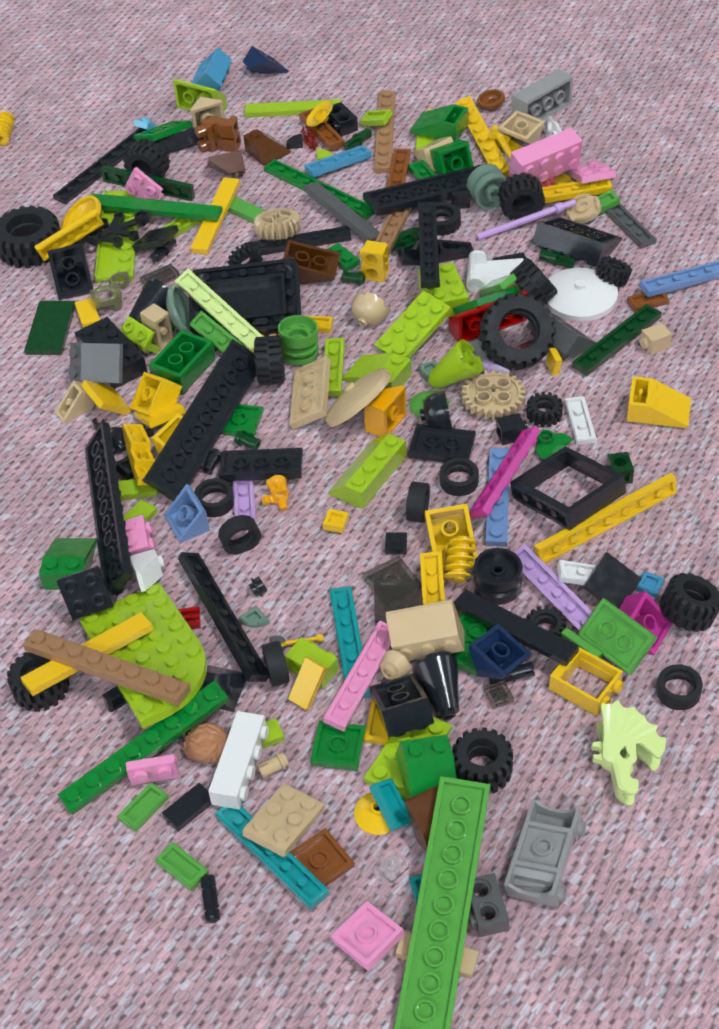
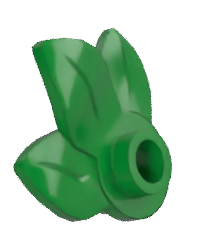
M542 430L536 438V444L538 445L536 453L539 458L545 460L564 448L565 445L571 443L572 438L564 433L554 434L550 430Z

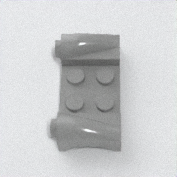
M532 799L504 883L507 896L558 907L560 902H565L567 888L563 886L562 881L573 841H578L580 836L584 837L586 832V822L583 821L581 808L555 809Z

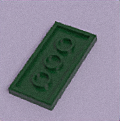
M39 301L24 349L25 355L63 354L76 308L75 301Z

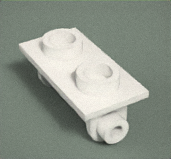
M549 116L542 129L547 137L562 132L559 123Z

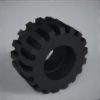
M139 139L124 156V168L133 171L137 167L144 174L163 178L170 167L169 155L165 153L166 150L160 147V144H156L153 140Z
M516 173L513 174V177L509 176L506 178L507 181L501 183L502 186L499 187L498 197L502 212L510 220H516L543 210L545 196L541 182L536 176L532 177L530 173L527 175L525 173L517 175ZM527 195L526 197H524V198H522V199H516V198H518V197H520V196Z
M526 258L510 272V274L514 273L516 276L515 283L522 291H526L527 295H533V299L536 301L539 299L543 301V306L558 293L556 287L529 258Z
M279 335L256 337L254 340V356L259 385L284 384L285 366L281 337Z
M680 573L670 579L660 599L659 606L663 615L668 617V620L679 628L682 627L685 630H692L694 632H699V630L705 631L712 626L719 613V591L709 580L699 575Z
M25 652L22 657L18 656L15 659V663H11L9 666L10 670L7 671V681L15 701L18 702L21 708L25 706V709L28 711L34 708L35 712H40V708L49 710L50 705L53 704L55 707L59 704V699L63 701L65 698L64 693H68V686L70 685L68 677L34 696L30 694L21 681L20 677L52 660Z
M482 727V730L473 728L470 733L468 731L464 732L463 738L458 737L456 744L452 748L456 778L490 784V790H492L493 794L498 792V787L503 789L506 786V782L510 781L513 770V749H511L509 740L505 741L506 737L503 734L498 735L497 730L487 731V728ZM478 756H486L493 759L494 762L482 766L474 764L470 760Z

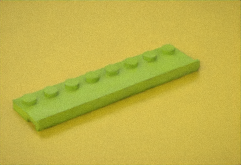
M104 189V195L134 197L127 190L106 191ZM102 210L101 218H107L110 225L116 212ZM123 212L124 222L135 218V213ZM138 224L124 230L138 231ZM120 236L123 239V246L115 248L113 243H98L95 280L98 284L102 283V281H109V278L115 273L125 271L129 274V281H134L136 251H134L132 245L137 241H130L129 237ZM119 277L113 282H124V277Z

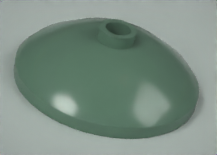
M177 284L170 285L166 295V309L169 312L170 321L177 330L192 333L189 325V299L180 286Z

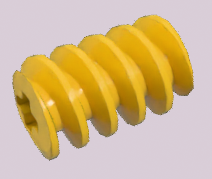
M0 111L1 146L9 143L15 125L14 116L6 111Z
M452 536V539L449 540L451 547L447 551L450 556L446 558L447 563H449L445 566L447 573L444 574V579L446 581L461 584L468 583L465 578L472 577V574L466 572V570L473 569V565L468 564V561L475 559L469 553L476 552V549L470 547V544H477V540L466 536Z

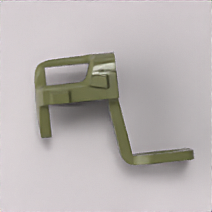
M126 271L115 273L109 278V285L98 286L95 290H90V298L97 310L105 308L118 310L122 308L121 289L129 286V274ZM119 277H124V282L120 285L113 282ZM105 291L111 292L112 297L100 299L98 294Z

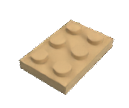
M284 783L243 828V836L285 858L323 813L325 804Z

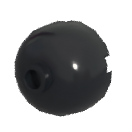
M437 391L428 395L423 402V409H420L422 421H426L427 425L431 428H452L445 391Z

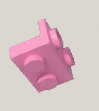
M143 515L125 520L128 550L131 556L157 549L155 540L151 537L154 530L150 521L147 522Z
M174 754L126 762V770L131 786L179 778L177 756Z

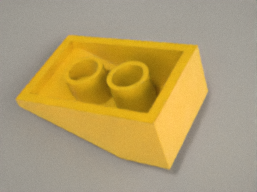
M467 504L425 511V522L431 551H442L443 573L447 572L445 566L449 564L446 558L450 556L447 551L451 547L449 540L452 539V536H466L474 539ZM470 544V547L476 549L475 544ZM477 551L469 553V555L473 556L475 559L478 557ZM475 559L473 561H468V564L473 565V568Z

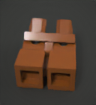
M211 116L206 120H200L201 125L194 128L196 136L199 139L204 138L197 142L201 152L210 150L213 153L218 149L234 152L238 151L241 145L237 116H231L230 119Z

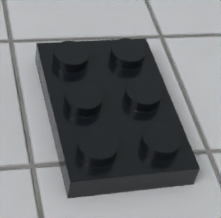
M416 424L408 451V458L443 463L453 458H466L470 460L476 439V431L455 428L434 429L428 425Z

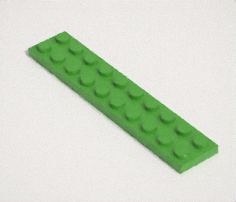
M440 776L394 1029H451L490 794V784Z

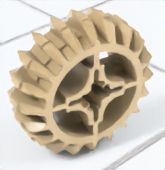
M268 209V211H263L254 218V230L257 237L267 241H281V239L293 237L298 234L301 228V218L298 212L293 209Z

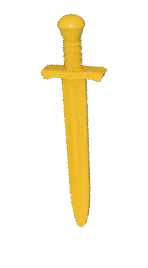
M492 126L488 138L498 141L507 157L511 159V152L513 151L508 145L511 136L504 135L498 131L499 126Z

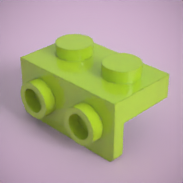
M127 317L120 331L128 337L127 339L133 345H140V350L148 354L150 351L157 354L161 348L151 342L155 332L132 317Z

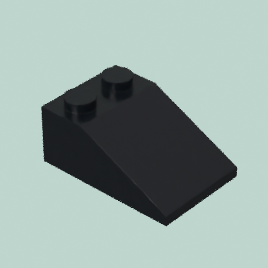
M83 243L47 251L59 300L89 294L90 290L94 289Z
M413 673L369 686L388 737H400L408 731L415 729L423 730L429 725L434 724L428 697Z

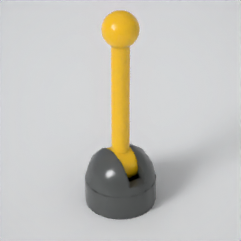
M317 634L316 637L304 639L321 643L324 641V636ZM277 635L269 637L270 643L279 641L283 651L287 645L295 644L299 640L286 641L282 636Z

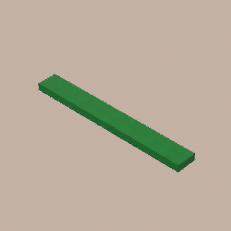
M276 159L264 166L265 172L301 190H304V185L315 182L320 183L364 220H368L375 214L367 203Z
M91 194L99 199L101 210L135 213L139 210H145L148 212V215L218 222L223 211L222 206Z

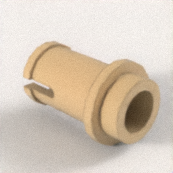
M277 752L275 753L276 756L257 765L263 779L281 769L286 770V766L289 763L283 752L280 754Z

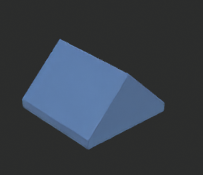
M186 484L164 513L166 520L181 543L210 531L205 509L191 486Z

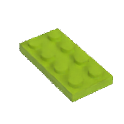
M423 290L374 345L383 353H396L411 358L450 315L452 308Z
M433 717L434 724L429 725L423 730L415 729L406 732V734L400 737H390L364 776V783L372 785L392 778L403 801L406 800L407 796L395 754L400 742L449 735L452 731V725Z

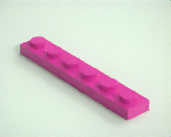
M536 425L521 431L470 510L469 515L473 519L487 517L493 511V505L502 497L501 493L510 484L512 475L519 470V464L528 456L530 447L536 443V438L540 433Z

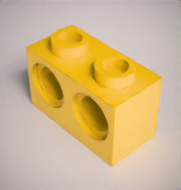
M367 240L364 247L360 249V258H362L361 272L365 274L366 280L385 282L389 273L388 243Z

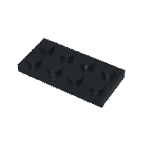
M303 448L222 451L219 479L227 482L268 480L275 475H283L286 479L291 480L302 478Z

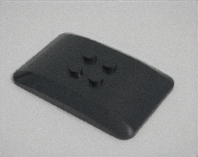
M287 258L192 271L259 333L278 331L280 321L293 315H302L299 266L294 259ZM189 296L190 323L200 311H203L225 329ZM190 327V331H191L194 335H197V336H200V337L204 338V337L201 336L197 331H195L192 327Z

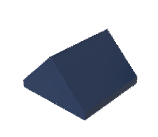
M499 624L495 625L468 647L478 677L503 679L532 655Z

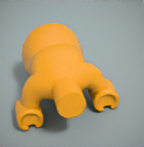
M283 475L272 476L266 481V486L269 488L271 495L262 497V504H277L281 512L287 511L289 490L286 477Z

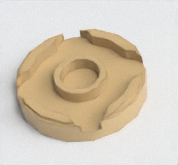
M586 193L573 198L576 201V206L566 209L569 220L583 224L596 218L601 211L602 205L596 195L592 196V194Z

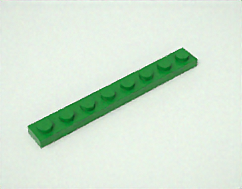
M214 680L199 691L182 709L152 725L57 795L71 815L75 814L128 775L126 762L152 758L230 701L228 696Z

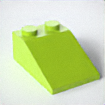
M396 353L361 355L343 376V381L348 383L352 381L354 383L373 371L386 368L391 374V379L384 389L403 386L412 376L411 359Z

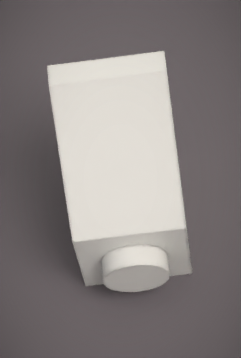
M155 549L130 557L141 592L146 591L163 576L161 568L165 567L161 555L157 556Z

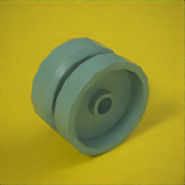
M483 164L470 174L466 186L475 202L482 209L490 210L501 206L498 197L499 187L507 179L496 165Z

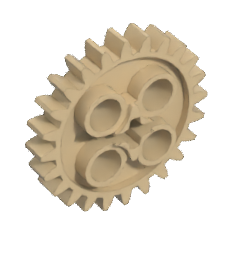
M492 369L491 373L484 370V374L480 373L477 377L474 376L470 380H465V385H462V405H465L466 410L470 409V414L477 413V418L483 415L484 420L491 417L495 421L496 417L508 416L511 413L517 414V409L521 410L522 404H525V386L521 385V380H516V375L510 377V372L504 375L502 370L498 373H495L494 369Z

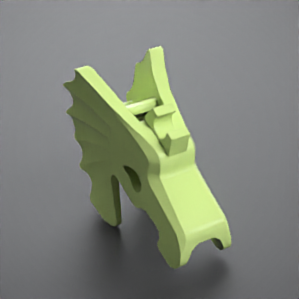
M617 700L612 704H601L602 722H597L595 726L600 741L593 742L591 746L592 751H598L600 754H593L592 761L593 763L601 764L604 769L610 771L616 798L624 805L630 806L634 803L635 794L638 792L639 781L630 776L637 757L651 771H656L665 751L666 738L658 736L656 733L658 726L647 722L645 716L636 711L635 707L624 708Z

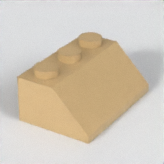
M453 600L386 612L392 650L402 652L409 661L426 658L425 655L447 651L455 653L464 651V629Z

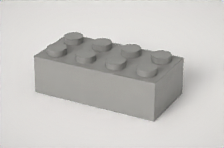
M557 69L513 94L511 115L518 110L545 120L571 105L573 76Z

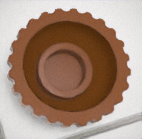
M491 89L482 92L478 96L477 102L483 109L492 111L502 106L505 101V95L501 90Z

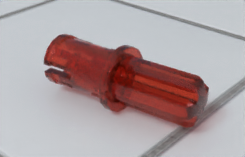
M306 126L307 130L303 127L301 133L304 142L308 145L309 149L316 150L318 146L316 135L309 126Z

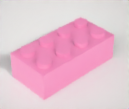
M569 128L511 152L509 176L513 177V174L516 173L517 175H520V173H525V175L530 173L532 177L536 176L540 182H544L568 170L575 169L579 166L583 141L572 128Z

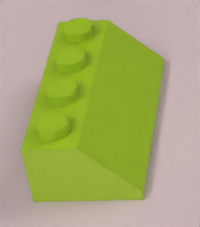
M389 433L372 440L328 491V494L364 509L407 457L406 440Z

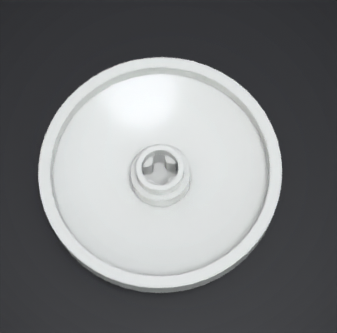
M570 268L559 271L549 278L558 293L545 306L558 317L571 321H592L606 316L616 306L618 298L617 286L614 284L610 285L609 282H604L603 279H600L596 275V270Z

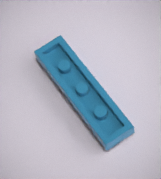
M361 145L304 165L311 177H320L327 172H334L336 169L349 167L353 163L363 162L371 158L372 155L368 148Z

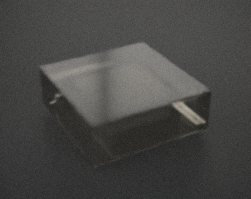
M505 680L483 687V692L492 710L514 703V697Z

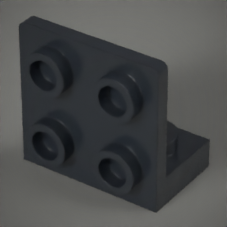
M99 566L59 578L56 581L72 620L114 607L118 599L115 590L109 592Z

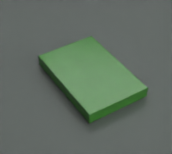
M602 598L578 633V636L600 650L603 656L631 676L658 638L605 598Z

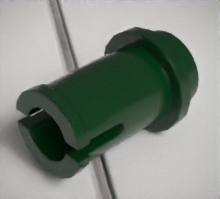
M361 271L358 273L342 272V283H354L357 286L364 285L366 276Z
M242 430L237 431L234 442L238 446L244 445L254 450L260 447L261 439L248 435L246 431Z

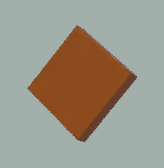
M326 828L290 851L325 887L355 867L354 861Z

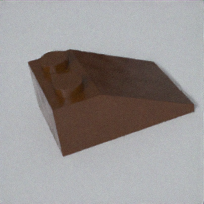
M288 240L283 259H294L299 266L300 283L334 280L340 253Z

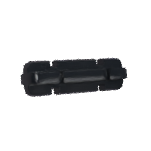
M204 874L200 878L203 889L204 910H207L204 912L205 921L213 924L220 920V910L217 908L219 907L216 880L214 875Z

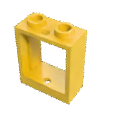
M579 647V652L567 666L559 664L552 672L549 680V689L597 716L600 713L601 704H610L614 693L618 694L623 688V671ZM578 667L609 683L597 699L566 682Z

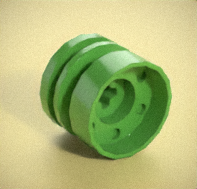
M293 315L280 321L278 335L282 339L284 362L292 365H305L313 362L319 355L317 322L303 315Z

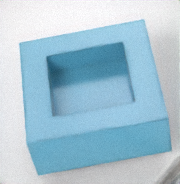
M142 117V120L135 119L134 126L147 130L157 127V124L152 123V119Z

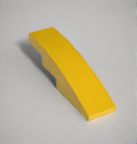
M123 424L122 430L125 446L137 485H148L142 480L155 461L150 451L151 442L142 424Z

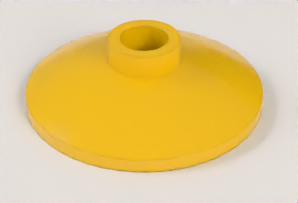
M327 100L318 104L308 115L306 124L309 127H315L320 123H325L329 119V114L333 107L332 102Z
M372 793L364 795L357 802L354 809V818L359 828L372 835L390 833L391 831L381 811L374 810L378 805Z

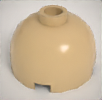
M359 291L352 303V313L357 319V323L363 327L381 324L388 316L390 307L386 308L384 306L385 301L370 292H366L364 295L361 294L362 291Z

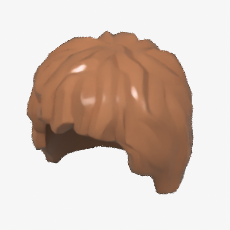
M204 723L195 726L188 732L185 742H183L184 754L188 759L201 764L218 763L228 734L222 726L215 723Z

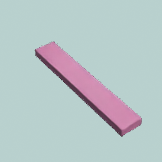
M379 620L326 712L323 723L343 732L347 728L380 668L383 655L391 649L387 623Z

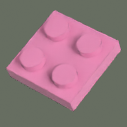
M366 901L330 937L334 944L369 971L405 936L402 927Z

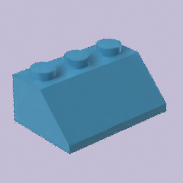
M217 47L199 65L191 83L219 91L223 86L222 82L227 77L226 73L231 67L230 62L232 59Z

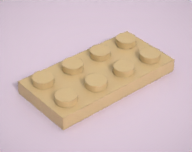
M327 355L294 370L289 422L293 429L327 416L331 360Z

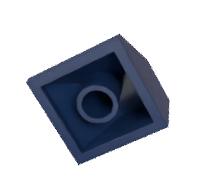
M251 46L242 61L247 66L246 69L253 74L254 72L259 74L289 72L288 69L273 57L254 46Z

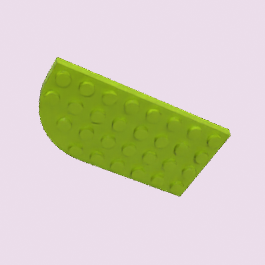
M159 582L149 587L146 591L141 592L140 590L116 601L114 607L79 618L89 639H92L142 612L151 622L154 630L109 655L190 684L191 691L179 706L116 684L142 729L173 715L188 704L203 685L208 666L202 644Z

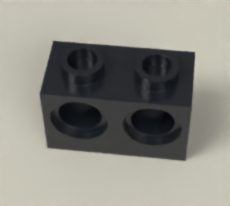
M342 102L334 104L329 114V119L326 122L341 137L358 131L357 117Z

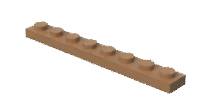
M379 91L378 110L391 109L393 115L386 125L377 126L374 173L390 172L393 152L395 91Z
M38 629L23 643L25 651L175 706H179L191 691L189 683Z

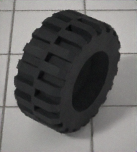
M22 206L19 209L14 208L10 212L4 213L0 217V259L10 266L15 265L16 268H21L22 266L31 268L34 265L36 267L41 266L43 262L45 264L48 263L49 259L43 261L34 246L61 230L56 215L40 206L38 208L35 206Z
M517 292L515 295H512V293L506 294L503 298H498L490 305L479 324L480 334L478 335L479 341H482L481 348L487 352L489 360L493 359L496 361V364L503 365L509 370L513 368L523 370L526 367L533 366L548 354L550 347L553 346L555 341L553 337L556 334V328H553L555 323L554 317H550L549 313L551 311L548 307L544 308L542 305L543 301L540 299L536 301L533 299V295L528 294L524 296L523 293ZM511 314L525 317L533 326L534 339L524 349L509 347L500 336V324L505 317Z

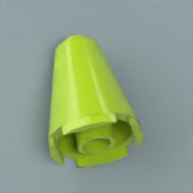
M465 340L456 342L430 371L428 378L430 385L433 388L442 389L483 372L482 360L480 356L476 357L474 355V347Z

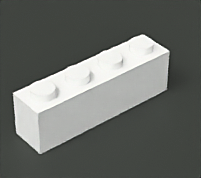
M237 711L208 791L212 805L240 810L242 801H246L249 792V781L253 780L255 776L256 760H260L262 755V742L268 738L269 726L266 725L264 715Z

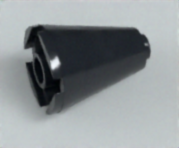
M153 278L151 281L148 279L129 316L142 324L140 312L153 303L167 311L166 295L168 287L157 279Z
M447 651L425 655L426 660L422 662L419 659L412 664V671L426 693L436 716L443 720H450L459 712L457 656L455 654L452 656L451 652Z

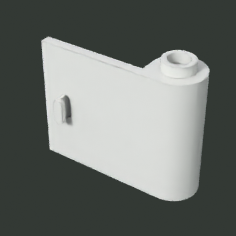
M472 251L468 258L466 288L470 292H478L490 281L510 275V272L524 259L487 261V256L483 251Z

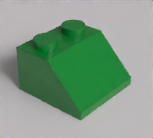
M458 139L430 150L433 167L438 175L474 166L468 141Z

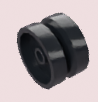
M492 548L478 555L474 562L473 581L474 590L477 595L496 605L507 604L518 597L522 588L523 565L516 553L504 548Z

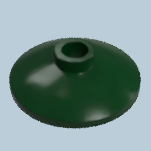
M419 227L402 231L393 249L413 248L415 243L419 241Z

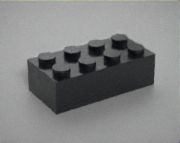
M108 317L75 332L77 343L123 344L122 383H109L114 389L142 376L144 372L148 373L144 356Z

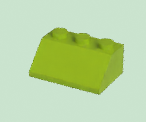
M173 79L178 108L190 111L199 97L221 100L223 111L227 109V100L224 93L213 88Z

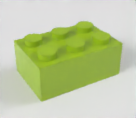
M453 262L439 265V288H421L420 269H418V286L420 291L424 290L452 308V312L448 317L456 315L453 311L454 307L469 302V295Z

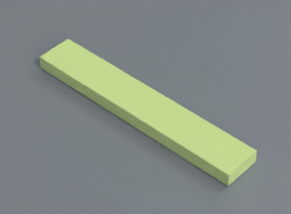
M189 269L175 280V283L249 351L254 352L255 338L264 336Z

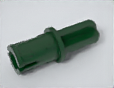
M365 128L360 133H355L351 139L343 144L345 150L355 148L358 145L361 146L365 140L372 137L371 130Z
M542 249L539 256H542L539 257V260L552 263L553 266L559 265L570 269L574 268L576 263L575 259L561 255L560 252L555 253Z

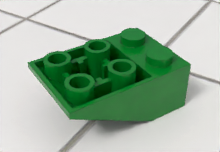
M452 104L422 112L410 129V132L434 139L451 136L453 141L458 140L468 126V107Z

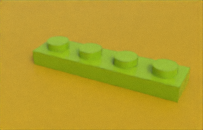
M345 338L325 339L324 356L327 355L331 360L328 397L340 396L342 393Z

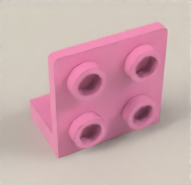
M137 167L133 169L124 189L135 198L161 200L164 196L161 193L163 188Z

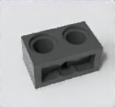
M495 873L475 878L469 923L472 930L476 929L478 938L509 931V917ZM478 892H483L486 895L483 897H479L475 894ZM485 915H490L493 917V919L485 920L482 917Z

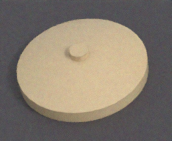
M381 368L363 376L354 383L352 381L349 382L328 410L327 416L324 418L325 422L330 427H335L361 411L390 381L391 374L388 370Z

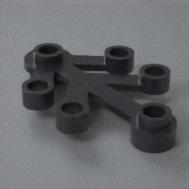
M139 210L135 212L134 219L124 222V213L116 212L110 225L107 218H101L104 225L86 235V242L92 245L100 242L113 243L115 248L123 246V239L120 236L129 237L130 241L139 240L137 230L130 231L124 229L137 224L139 226L147 225L149 221L148 212Z

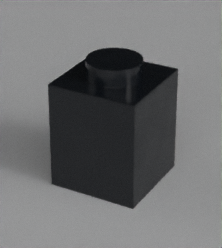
M519 413L496 418V433L502 445L514 443L521 431L528 429L527 422L522 420Z

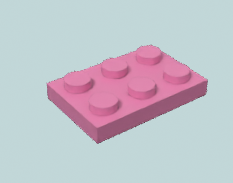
M598 160L588 161V164L584 165L579 163V166L575 169L566 171L569 177L581 183L616 177V170L598 162Z

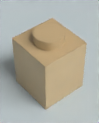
M662 323L643 329L640 346L650 355L671 347L672 333Z

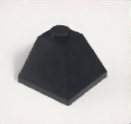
M208 665L206 678L199 691L215 680L230 700L219 709L234 712L247 681L244 674L240 671Z

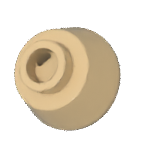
M389 650L383 655L380 669L385 678L392 680L408 675L410 673V662L402 652Z

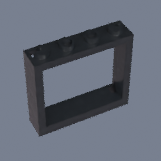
M566 446L510 482L512 495L516 501L569 531L626 493L624 475ZM568 466L602 484L569 507L535 489Z

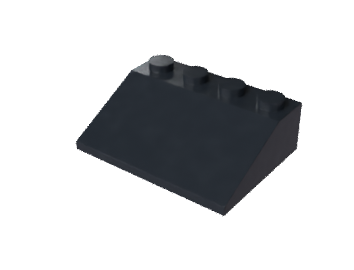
M554 217L537 222L532 243L537 244L540 249H551L555 253L560 252L561 255H569L570 258L576 261L584 260L590 266H597L602 257L611 255L621 242L622 237L562 217Z

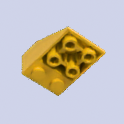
M633 376L627 422L688 428L691 398L655 379Z

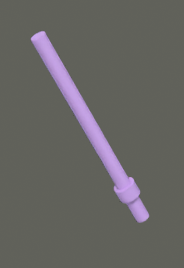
M572 199L564 203L558 202L553 204V207L477 233L476 237L478 240H482L551 214L562 213L565 209L576 206V201Z

